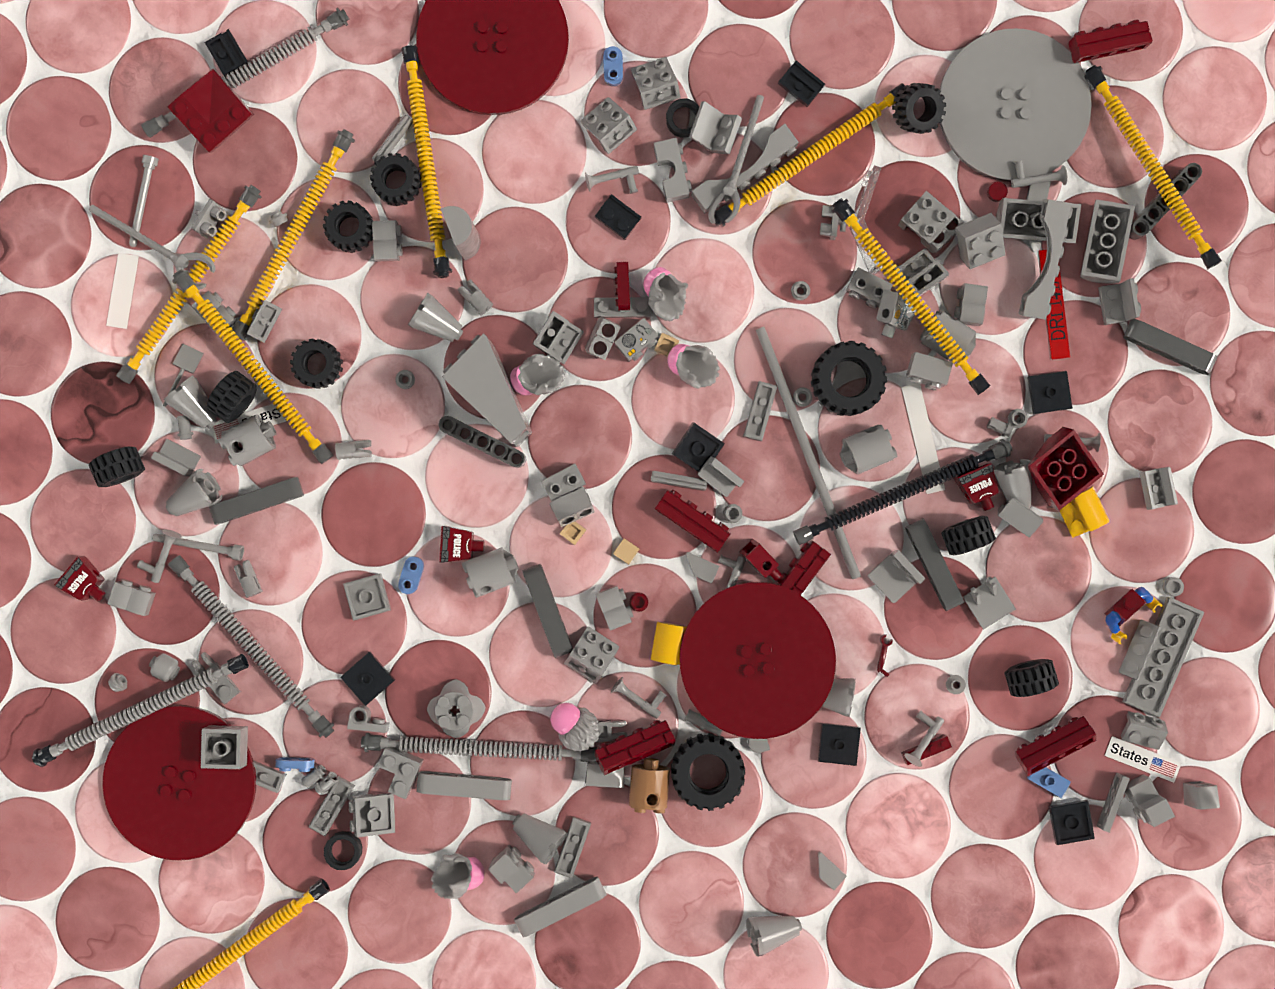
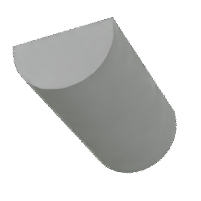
M1002 198L998 206L996 218L1002 224L1003 238L1047 241L1044 227L1039 219L1043 201ZM1071 204L1073 212L1067 222L1068 234L1063 240L1065 243H1076L1081 204Z
M1095 200L1080 273L1081 278L1105 284L1120 282L1135 206Z
M447 206L442 208L441 211L456 248L464 260L472 258L480 248L481 239L471 218L466 211L459 207Z

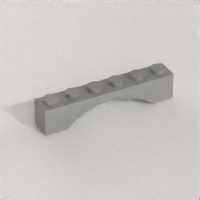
M786 124L769 135L767 145L760 158L748 170L739 174L737 190L739 188L741 190L745 189L751 184L750 180L755 177L759 179L766 173L765 170L768 167L774 168L781 162L780 159L785 155L789 157L797 150L796 147L799 142ZM730 178L706 180L692 191L691 196L704 214L710 210L711 205L723 192V188L728 184ZM723 198V199L721 200V202H722L723 200L728 201V200H730V199Z
M1043 199L1039 219L1044 227L1047 239L1046 261L1037 281L1022 295L1019 314L1022 316L1046 320L1047 315L1050 314L1051 304L1049 303L1051 296L1055 293L1054 280L1060 270V266H1058L1059 258H1062L1064 253L1062 244L1068 234V227L1066 226L1068 219L1072 216V203Z

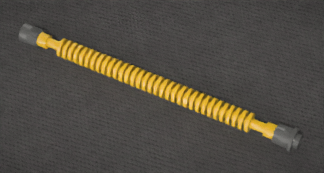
M345 129L343 131L338 130V136L333 143L334 147L331 151L330 159L327 163H322L325 167L321 166L320 169L322 171L318 170L317 173L319 175L315 176L318 180L314 179L313 182L315 184L311 183L310 186L312 188L308 189L311 193L306 192L308 197L304 196L303 198L306 202H301L304 206L299 205L301 211L298 209L296 211L299 215L294 214V217L297 219L292 218L291 221L294 224L291 222L289 224L292 228L287 227V230L290 232L285 231L284 233L288 236H282L285 241L280 240V243L283 245L278 244L277 247L280 250L275 249L278 254L273 253L275 258H270L273 263L268 262L271 267L266 266L265 268L268 271H263L266 276L262 274L261 277L264 279L258 280L261 282V285L256 284L259 289H253L257 292L251 293L254 295V298L249 297L252 300L251 302L247 300L246 303L250 304L247 311L235 322L232 331L240 339H245L253 320L254 312L256 309H260L259 304H263L261 300H266L263 296L268 297V294L265 293L266 291L270 293L271 290L268 287L273 288L270 284H275L273 278L278 279L275 274L280 275L277 270L282 271L280 265L285 266L282 261L287 262L285 257H290L287 252L292 253L289 248H295L292 246V244H297L294 239L298 241L299 238L296 236L301 237L302 234L299 231H304L301 226L305 228L306 225L303 223L308 224L309 221L306 218H311L308 214L313 215V212L310 210L315 211L316 208L313 205H318L315 201L320 202L318 197L322 198L323 195L321 193H325V190L322 188L327 189L325 184L329 185L330 182L328 180H332V177L329 175L334 176L332 171H337L334 167L339 158L341 159L344 152L348 151L351 143L355 142L351 132Z
M245 185V190L239 197L240 201L236 205L237 209L231 217L229 215L226 216L229 220L224 219L226 225L222 223L221 226L224 228L219 227L218 230L221 232H216L218 236L212 237L215 241L210 239L209 242L212 245L209 243L206 245L209 247V249L204 248L206 253L201 252L210 257L213 262H215L213 256L215 258L218 257L215 253H221L218 249H224L221 245L226 246L224 240L229 241L226 237H232L229 233H235L232 229H238L235 224L240 226L238 220L242 214L246 213L250 207L252 208L258 198L261 199L262 196L259 195L261 191L253 185H250V187ZM196 260L195 262L198 265H192L195 269L190 268L192 273L189 275L195 283L196 281L200 283L199 277L204 278L201 273L206 275L207 272L204 269L209 270L210 268L206 263ZM176 288L178 294L174 292L175 298L173 296L170 297L173 301H167L170 304H165L164 307L167 310L163 308L161 311L164 314L161 312L158 314L161 318L156 317L158 322L155 320L153 322L156 326L151 324L150 327L153 330L148 329L149 333L144 334L146 337H142L143 341H140V345L136 346L139 349L133 358H130L127 364L124 363L116 375L118 378L128 384L131 383L138 373L137 369L141 365L140 361L145 354H151L148 350H154L151 346L156 347L154 342L158 343V339L162 338L161 335L165 334L162 330L167 331L165 326L170 327L168 322L172 323L173 320L171 318H176L173 314H179L176 309L181 311L182 308L179 305L183 307L185 304L182 301L187 302L185 297L190 298L186 292L183 293L182 290Z
M182 269L177 271L173 275V284H177L183 293L186 292L190 298L195 300L198 304L196 309L200 311L199 313L203 315L202 317L206 319L214 331L216 330L215 333L217 335L220 334L219 338L222 339L230 351L232 350L231 353L233 355L236 354L235 358H239L238 361L242 362L241 365L245 366L244 369L248 370L247 373L251 374V378H254L255 382L259 381L257 385H262L260 389H265L263 391L264 394L268 393L266 396L268 398L271 397L269 400L271 402L274 401L272 404L274 406L277 405L276 409L281 408L279 410L280 414L285 412L282 416H288L285 420H291L288 424H294L292 429L297 428L295 432H300L298 436H304L309 442V447L313 450L312 453L321 464L333 456L332 452L318 438L315 439L309 431L311 426L306 428L308 423L305 422L303 424L305 419L302 418L300 420L302 415L299 414L297 416L299 411L296 410L294 412L295 406L290 408L293 404L291 402L288 403L290 400L288 398L285 399L287 396L285 394L282 395L283 391H279L280 388L276 387L277 384L273 383L274 380L270 379L271 376L267 375V371H264L263 367L260 368L261 364H256L258 360L254 359L255 356L251 355V351H248L249 349L245 347L246 345L242 343L238 335L232 331L233 329L229 327L230 325L226 323L222 315L213 307L214 305L210 303V300H204L201 297L196 283L189 275L190 272L188 270L183 271Z

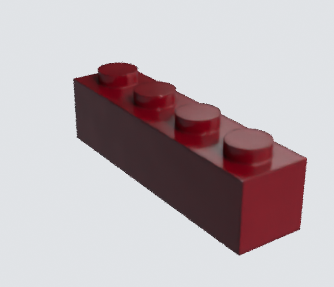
M616 262L617 267H614V273L617 274V277H615V285H617L615 295H618V299H615L616 306H618V311L630 310L628 262Z
M942 735L932 739L922 753L920 760L952 748L948 736ZM918 746L901 752L906 765L912 763L905 758V753H912Z

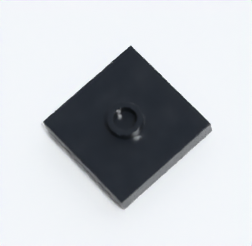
M1067 371L1027 377L1033 414L1073 409Z
M692 422L672 454L699 472L710 456L716 458L725 443Z
M371 651L340 677L365 706L395 681L393 676Z
M822 723L818 762L857 766L861 728Z
M1088 800L1048 806L1056 845L1095 839Z

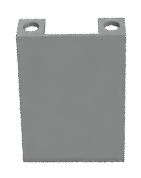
M484 333L481 336L477 335L471 341L472 346L468 350H462L457 356L458 360L453 365L450 363L443 370L445 374L442 377L511 444L519 447L532 433V430L495 346Z

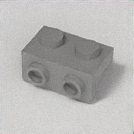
M1170 467L1139 472L1147 510L1178 504Z
M1128 711V722L1121 734V739L1159 750L1168 734L1165 721L1160 718H1152L1141 713Z

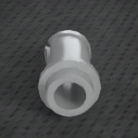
M184 415L177 416L179 427L177 435L180 437V440L192 439L193 432H191L189 418Z
M991 417L987 425L988 429L1001 433L1003 437H1009L1013 430L1011 423H1004L994 417Z
M316 765L314 770L301 780L307 788H310L318 780L326 777L327 770L323 765Z
M329 772L323 780H319L316 783L315 791L320 795L327 794L329 789L339 781L338 777L334 779L337 774Z

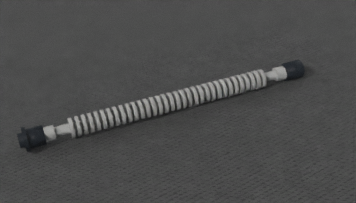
M243 654L227 660L228 663L221 665L220 669L215 671L208 669L199 675L67 736L65 742L61 744L57 743L53 746L48 745L42 749H35L32 760L36 765L44 767L48 762L56 759V756L61 755L64 750H76L89 742L97 740L186 696H190L217 683L218 678L223 675L236 674L249 667L248 661Z

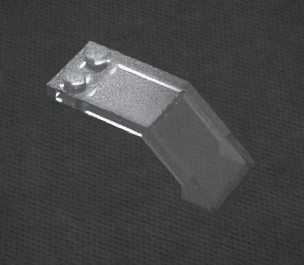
M875 165L871 171L867 170L866 175L862 179L861 186L864 187L854 214L863 230L868 228L864 218L881 171V167ZM850 226L851 233L868 272L875 275L881 268V266L877 267L879 262L875 264L876 258L873 260L870 258L873 256V254L870 256L867 254L870 250L865 252L864 249L867 246L862 248L863 242L858 243L860 238L855 239L857 234Z

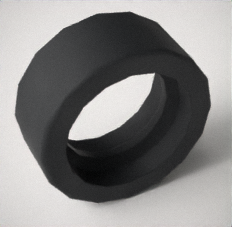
M683 98L674 101L669 106L666 113V125L675 136L688 138L693 125L688 129L678 128L673 122V115L677 109L687 107L694 112L696 118L699 105L693 100Z
M350 831L335 833L324 847L326 862L336 870L352 868L362 855L363 846L361 840ZM341 839L350 841L354 846V855L346 862L337 860L332 853L334 843Z

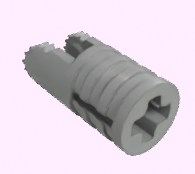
M472 280L467 281L466 284L473 294L471 295L463 286L458 288L459 293L480 315L485 314L493 306V303L486 298Z
M371 440L336 443L337 460L372 457V451L357 450L359 448L371 447Z
M249 560L244 561L242 565L238 564L234 567L246 598L263 592Z

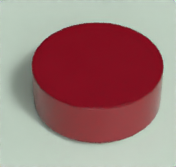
M994 182L987 190L989 199L994 202H1000L1008 194V188L1003 182Z

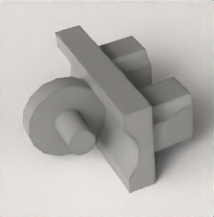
M209 199L201 212L195 211L198 218L191 228L206 239L209 236L214 237L217 232L215 227L217 222L224 221L227 213L225 209Z
M823 205L822 217L832 219L831 224L821 223L820 235L830 237L829 240H835L838 225H840V232H845L848 225L845 221L842 222L836 213H832L834 209L832 205Z

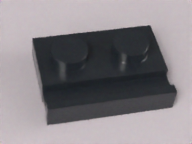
M229 29L204 42L225 77H227L228 73L231 75L230 72L232 71L235 73V69L240 70V66L248 65V60Z
M795 61L778 81L782 88L806 107L811 104L825 86L823 81L798 61Z
M612 194L595 215L596 219L624 240L627 239L637 223L642 219L639 214Z

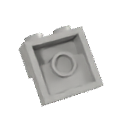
M394 794L352 796V801H349V812L353 813V820L350 821V831L354 832L356 837L395 833Z

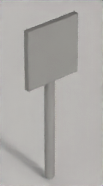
M182 344L173 362L181 370L169 394L176 389L185 370L194 374L204 353ZM165 401L163 403L164 407L167 406V403Z

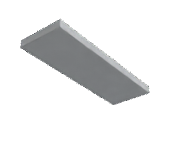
M1166 597L1155 625L1161 627L1139 680L1132 678L1122 702L1160 718L1204 615L1203 611L1171 597Z

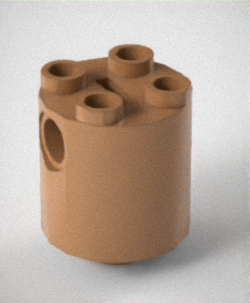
M644 758L643 764L632 765L629 806L634 808V812L645 813L646 810H653L654 813H665L668 800L670 768L659 765L658 759Z

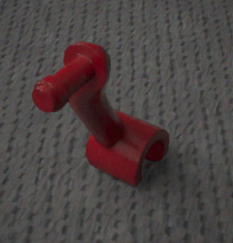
M883 634L880 637L882 648L877 671L888 677L889 673L883 669L888 646L893 643V640L890 639L888 643H884L883 640L887 634Z

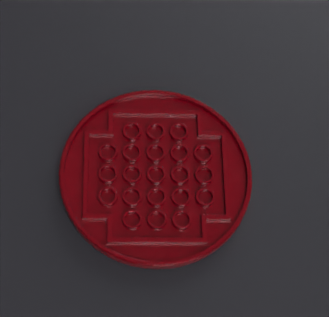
M426 0L419 16L416 40L418 55L424 72L431 84L444 98L470 112L484 115H502L513 113L532 105L552 88L566 62L569 32L566 16L559 0Z
M750 582L738 584L718 592L696 611L682 639L680 671L690 700L710 723L735 736L749 739H769L798 729L820 710L834 682L836 651L831 632L825 620L808 600L780 585Z
M177 705L164 707L130 723L112 745L103 772L102 786L105 805L118 831L139 850L166 860L182 861L200 858L228 843L240 831L248 819L256 794V770L248 746L247 765L241 769L201 768L202 728L209 725L232 726L217 714L193 706Z

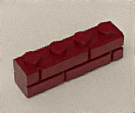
M1137 19L1123 26L1121 23L1110 26L1109 29L1098 27L1090 33L1085 31L1075 33L1068 43L1073 63L1146 49L1153 41L1151 32H1149L1148 21L1139 22Z
M674 489L671 492L667 490L654 509L718 553L731 535L728 532L729 528L721 522L719 524L713 522L712 519L714 517L707 512L700 513L697 511L698 506L689 500L687 503L680 499L682 495Z
M813 540L802 545L800 548L802 553L798 558L794 557L788 565L791 568L787 573H782L781 577L777 580L779 582L778 585L786 587L799 595L804 592L831 555Z
M1084 716L1080 718L1074 717L1068 721L1067 725L1053 728L1050 734L1046 736L1039 735L1034 739V742L1028 745L1026 743L1020 745L1017 751H1015L1016 759L1027 776H1030L1097 741L1096 733Z
M656 720L646 729L642 727L637 728L632 732V735L627 737L621 735L613 743L608 744L605 742L600 744L595 750V757L605 776L674 746L675 737L666 720L662 722Z

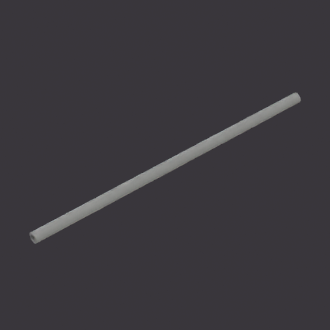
M761 327L756 330V333L827 516H834V513H836L835 507L766 329ZM838 526V529H834L833 532L851 578L856 579L861 577L843 528Z

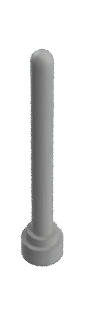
M143 155L141 162L143 163L144 173L132 229L137 230V232H140L152 170H155L159 161L158 158L149 155ZM130 236L129 245L135 247L138 240Z
M154 534L152 539L156 542L164 543L165 535ZM177 538L173 542V545L227 554L233 560L241 561L244 555V546L235 544L234 546L226 547Z

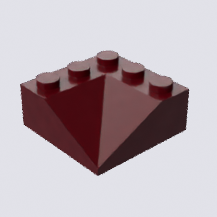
M214 69L200 78L167 106L209 153L217 149L255 115Z
M1067 427L1060 428L1049 437L1027 465L1036 487L1047 505L1059 511L1104 475L1076 431Z

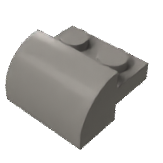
M925 248L898 267L900 270L897 272L898 274L903 273L900 276L901 278L906 277L903 280L904 282L909 281L906 284L907 286L912 284L910 290L915 288L914 294L916 292L919 293L916 296L917 298L949 276L948 271L938 259L935 260Z
M552 311L532 344L545 354L565 364L584 331Z

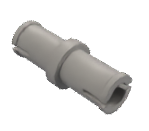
M689 709L685 721L699 726L701 730L706 729L718 736L721 735V729L710 723L701 714Z

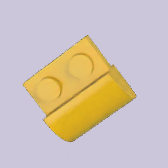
M1094 486L1084 490L1060 510L1072 538L1088 531L1096 530L1110 521Z
M657 622L651 660L671 665H680V648L687 626Z

